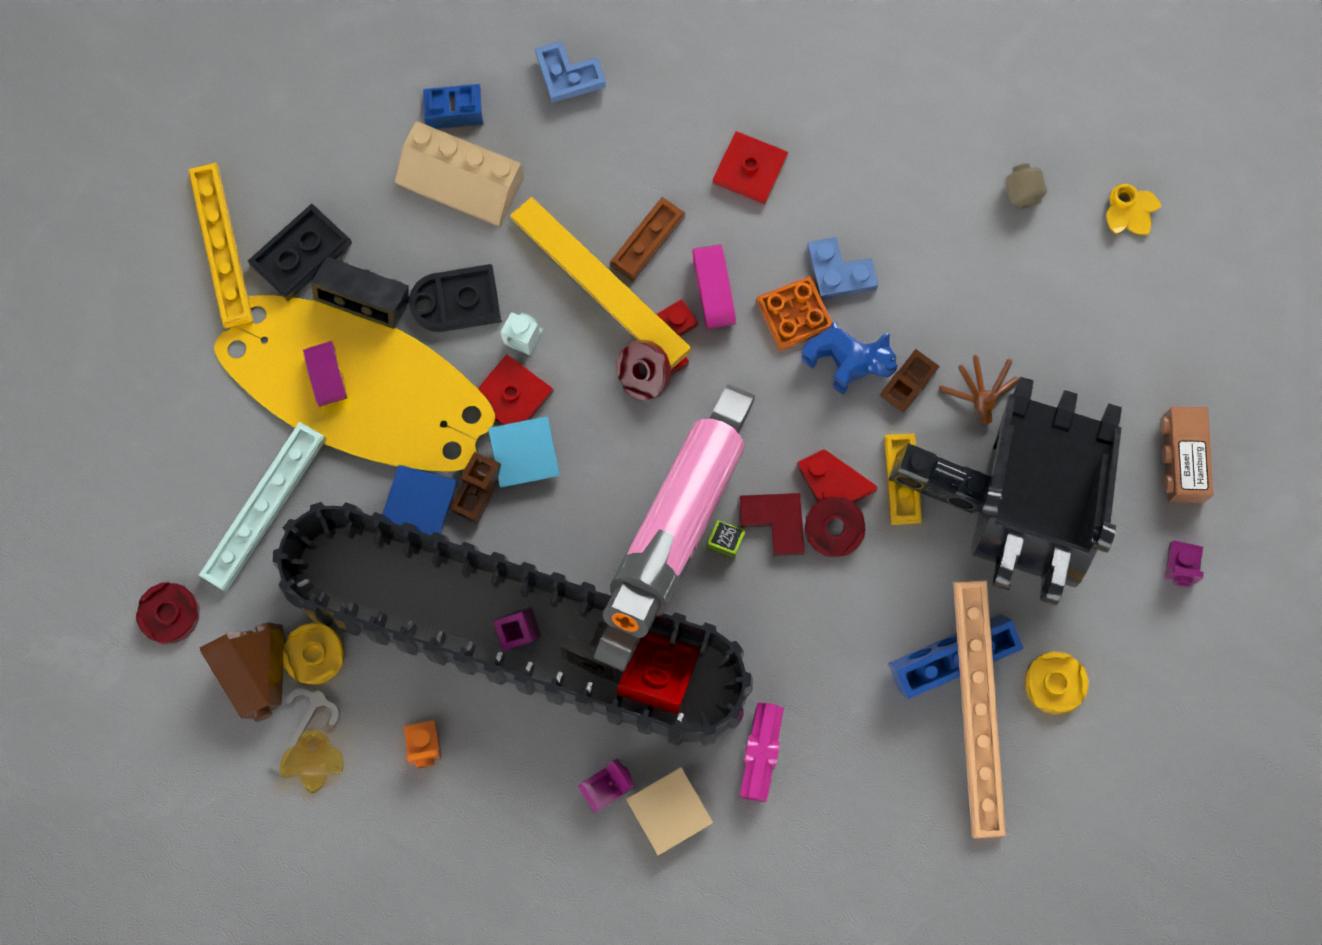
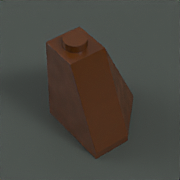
M270 622L256 625V632L249 630L239 633L238 630L227 633L200 647L203 657L241 719H254L255 722H259L273 715L272 711L282 706L284 629L281 624Z

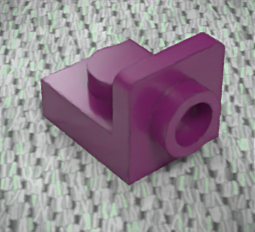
M1175 540L1171 541L1164 578L1172 579L1174 584L1191 587L1202 580L1204 572H1201L1200 568L1203 546Z

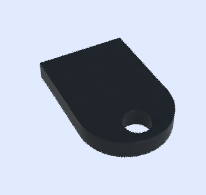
M487 264L433 273L421 278L413 286L409 295V308L414 320L421 327L432 332H445L502 322L493 265ZM422 299H429L432 301V306L427 311H420L416 308L417 303Z

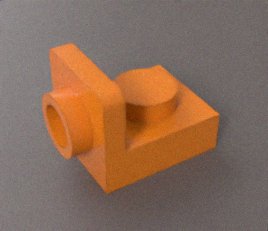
M435 720L404 726L408 753L406 760L410 765L415 764L416 768H426L434 766V760L442 759Z

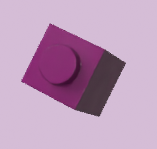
M532 607L503 615L493 621L502 651L530 643L541 636Z

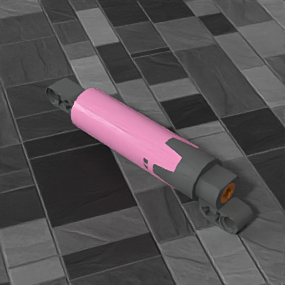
M727 384L710 419L696 421L691 427L610 583L612 595L603 611V619L608 626L598 644L594 659L624 672L641 637L646 636L655 617L663 615L744 452V441L739 432L750 412L755 395Z

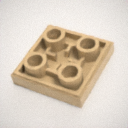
M681 767L626 799L658 856L713 824L712 819Z

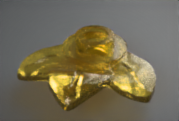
M310 729L300 735L296 746L284 753L280 763V776L282 778H290L299 775L304 787L313 794L325 784L328 773L340 774L343 772V757L338 749L329 745V740L322 731ZM312 740L319 742V747L316 751H310L308 748V744Z

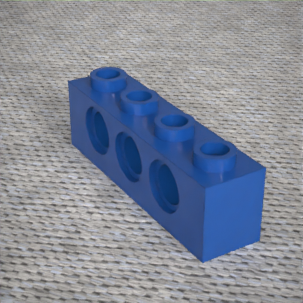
M1002 614L990 618L993 662L1024 649L1013 620ZM957 633L888 663L897 687L905 697L910 699L960 677Z

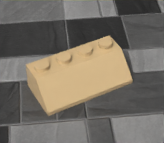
M415 121L402 147L395 184L500 227L524 176L521 163Z

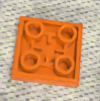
M811 276L756 297V302L779 352L818 336L832 324Z

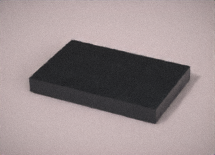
M311 203L247 262L280 295L289 301L315 277L326 257L336 259L352 244V241Z

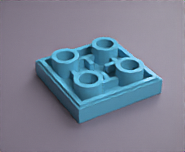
M548 416L488 428L494 460L501 464L498 476L500 488L560 476Z

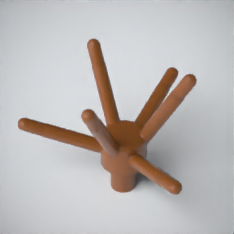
M974 355L973 362L978 390L963 365L958 366L973 396L945 386H939V391L974 403V408L979 410L980 423L989 424L992 423L991 409L996 408L995 399L1016 384L1019 378L1014 377L1001 387L1012 364V360L1007 359L992 390H985L979 357Z

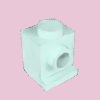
M511 312L501 330V336L504 345L531 356L543 329L538 326L533 317L524 313L517 315Z

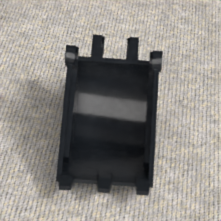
M1020 377L1013 394H1009L993 445L996 453L990 483L977 519L972 539L971 554L995 562L993 586L1010 590V580L1014 569L1041 577L1040 601L1057 605L1064 585L1076 588L1087 573L1097 550L1108 553L1115 537L1116 525L1111 524L1122 429V427H1119L1122 407L1108 403L1101 421L1075 413L1077 393L1064 390L1057 407L1030 400L1034 380Z

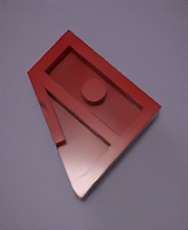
M825 449L797 462V467L817 502L823 498L837 496L844 497L855 503L875 493L878 489L873 482Z

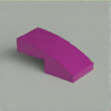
M332 341L303 349L318 406L322 407L347 399L344 378L339 369L336 350Z

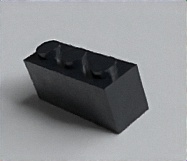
M330 257L325 258L311 282L313 300L395 329L409 304L408 285L403 284L399 280L389 279L371 270H364L350 265L346 261Z

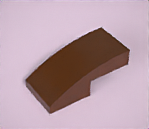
M915 348L879 396L904 413L940 366Z
M474 452L460 477L463 484L449 509L453 513L478 524L495 488L501 464Z

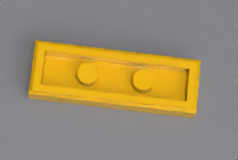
M915 433L884 436L891 525L922 523L920 493L888 480L897 452L908 443L916 446Z

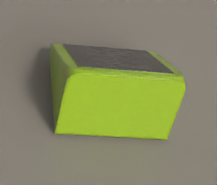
M717 520L707 542L706 549L735 559L746 530Z

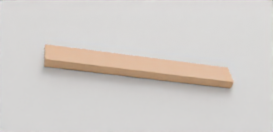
M987 580L953 582L971 834L974 839L1006 836Z

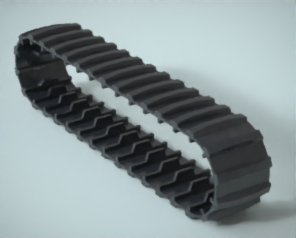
M322 502L310 505V511L302 514L296 520L289 519L282 527L285 533L279 548L273 550L272 562L279 569L282 580L278 585L282 594L293 606L300 609L303 608L314 622L330 626L332 622L336 623L343 632L356 636L361 632L365 633L372 642L385 646L389 642L394 643L400 651L416 656L418 652L424 653L431 662L445 665L447 662L453 663L460 672L474 675L476 672L485 674L489 682L503 685L505 681L515 684L519 692L532 695L534 692L544 694L548 702L562 705L563 702L576 705L578 712L586 715H591L593 711L607 716V720L610 723L620 725L622 722L635 725L639 733L650 735L652 732L667 736L668 743L677 746L682 741H700L703 746L715 743V736L722 733L726 728L734 729L738 727L744 717V711L741 706L742 699L748 697L753 690V677L751 673L745 671L742 660L744 650L737 641L730 642L725 636L716 631L715 625L705 622L703 626L688 622L686 621V615L674 612L672 616L665 613L656 616L651 627L672 633L671 647H675L676 641L681 636L702 643L701 657L705 656L709 646L718 650L725 656L717 662L716 667L718 670L725 666L728 668L733 665L738 676L736 680L724 681L723 689L734 690V693H740L735 707L730 703L726 705L719 700L716 708L725 714L724 718L710 726L705 714H699L702 725L700 729L681 728L684 719L683 713H679L675 724L671 725L651 718L653 706L648 705L644 714L641 715L621 708L624 699L622 696L617 695L613 704L591 698L594 684L588 682L586 689L583 688L582 694L562 688L565 677L562 672H558L557 677L552 679L551 684L532 678L535 666L529 661L526 668L522 667L521 673L503 668L505 655L500 651L496 658L492 657L490 663L474 658L473 654L476 646L471 641L468 642L466 648L461 647L460 653L444 648L447 636L441 631L438 632L436 638L431 637L430 642L415 638L417 626L412 621H409L406 628L401 626L399 632L385 628L388 616L382 611L379 612L377 618L371 616L369 622L356 618L359 606L353 601H350L347 608L341 606L339 612L327 608L330 596L326 592L321 591L318 598L311 596L310 599L307 593L314 588V585L308 578L298 583L297 575H303V570L309 567L305 560L300 559L306 547L309 550L315 551L317 547L312 541L325 532L326 536L332 539L334 538L333 535L336 534L335 528L346 527L345 534L350 539H353L356 533L362 536L364 530L376 534L374 544L382 549L384 543L390 545L392 540L405 544L403 553L409 559H411L413 553L418 555L420 549L433 553L432 563L436 568H440L442 563L447 564L448 559L463 563L462 574L466 578H469L471 573L475 574L477 568L493 573L491 583L496 588H498L500 582L504 583L506 578L523 583L521 594L526 598L529 592L533 593L534 588L553 593L550 603L555 608L558 602L562 603L563 597L582 603L580 614L585 618L587 613L591 612L592 607L604 611L611 595L597 591L596 586L583 582L581 585L567 581L566 576L553 572L551 575L539 572L533 564L523 562L521 565L509 562L508 558L503 554L493 552L491 555L480 552L478 547L473 544L463 542L461 545L450 542L449 538L443 534L433 532L432 535L422 533L416 525L407 522L398 525L393 523L386 515L374 512L371 516L365 514L358 506L347 502L343 506H325Z

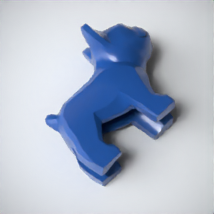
M833 322L827 330L821 332L818 336L812 337L805 344L801 352L802 361L812 369L816 366L819 358L832 356L838 367L833 376L835 379L833 387L842 395L846 393L848 384L852 381L861 379L867 374L890 377L898 367L896 355L890 347V334L888 332H885L874 343L863 344L843 329L838 328L837 322Z

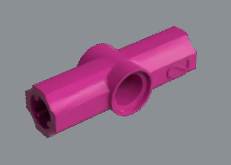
M757 703L752 734L748 737L744 757L746 766L740 792L741 798L767 802L772 770L776 767L780 741H778L784 707L770 703Z

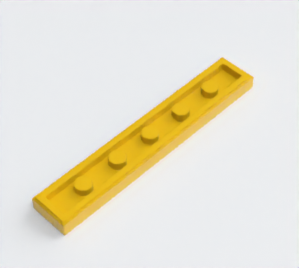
M215 162L188 169L222 325L224 328L252 322L254 321L219 166Z

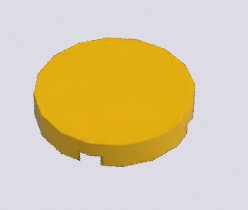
M313 622L300 625L290 632L286 638L287 641L283 647V666L292 678L302 684L314 686L326 683L335 677L343 666L345 657L343 641L336 631L326 625Z
M1058 651L1044 653L1031 662L1025 673L1024 682L1027 696L1035 707L1046 713L1057 715L1071 712L1078 707L1088 693L1089 684L1086 670L1082 664L1078 663L1068 653Z

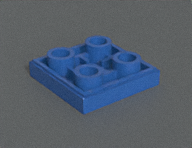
M399 465L382 514L389 517L395 524L402 525L404 522L419 527L422 533L432 535L433 532L441 534L458 482Z

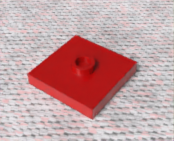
M735 131L713 177V184L766 205L789 152Z
M508 354L505 355L477 388L491 404L496 417L495 421L500 425L531 420L554 392L550 385Z

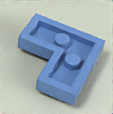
M562 41L535 49L552 103L606 87V80L598 57L570 65Z
M837 237L808 242L807 249L817 290L822 300L876 290L878 288L872 258L843 263Z

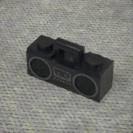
M910 443L897 452L888 480L971 514L982 507L991 476L936 456L937 454Z

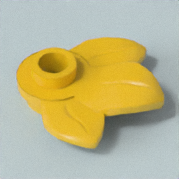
M1119 184L1112 189L1109 195L1111 206L1106 213V221L1114 234H1119L1127 228L1134 234L1148 235L1151 230L1150 213L1158 210L1162 205L1152 192L1137 191L1131 184ZM1119 197H1126L1128 202L1121 201Z

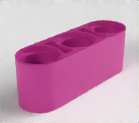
M722 245L692 249L706 329L736 325L734 303Z

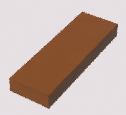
M661 197L612 258L610 266L634 282L684 219L685 212Z

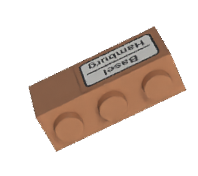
M1171 406L1160 419V433L1165 436V445L1162 447L1161 458L1162 462L1166 463L1167 475H1164L1163 490L1165 493H1168V502L1205 503L1214 495L1208 407Z

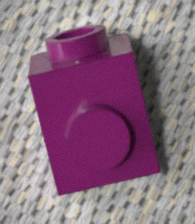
M615 759L606 768L584 780L577 787L594 813L624 796L634 786V782L629 770L618 759Z

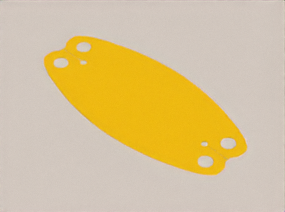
M277 295L250 296L248 298L251 308L260 306L265 309L266 318L264 321L257 324L248 322L236 327L233 326L230 330L222 332L214 344L215 354L229 375L274 415L294 428L301 422L325 436L327 439L324 444L371 461L393 466L403 465L426 471L453 472L463 470L473 453H477L475 443L479 436L488 433V428L493 426L496 418L491 404L477 387L447 360L417 339L397 328H389L314 300L293 297L287 301L283 296ZM267 337L268 342L263 344L260 338ZM234 341H242L246 345V352L240 358H233L228 354V347ZM332 341L336 350L339 369L344 378L348 398L319 407L311 385L303 349ZM468 406H476L481 411L479 421L474 424H468L462 418L463 410ZM446 421L448 423L447 427L442 428L440 422ZM452 441L457 442L461 446V455L454 460L445 458L442 451L445 444Z

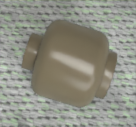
M1029 163L1013 167V173L1009 174L1005 179L1010 203L1018 205L1019 209L1033 207L1042 203L1041 199L1046 195L1047 189L1041 169L1030 168Z

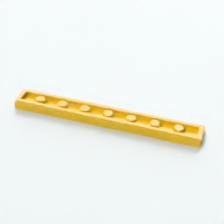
M530 197L510 215L515 224L638 341H653L661 346L668 356L671 370L692 352L691 347L533 197Z

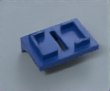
M480 84L423 89L425 125L438 129L483 124ZM455 95V111H450V96Z

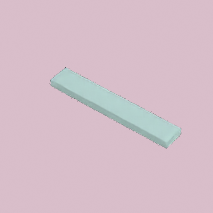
M301 422L298 423L199 574L200 577L227 593L327 439L325 436Z

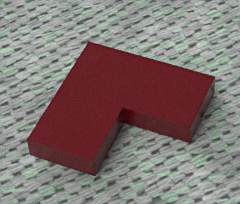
M800 493L739 496L741 528L771 526L773 556L804 554Z

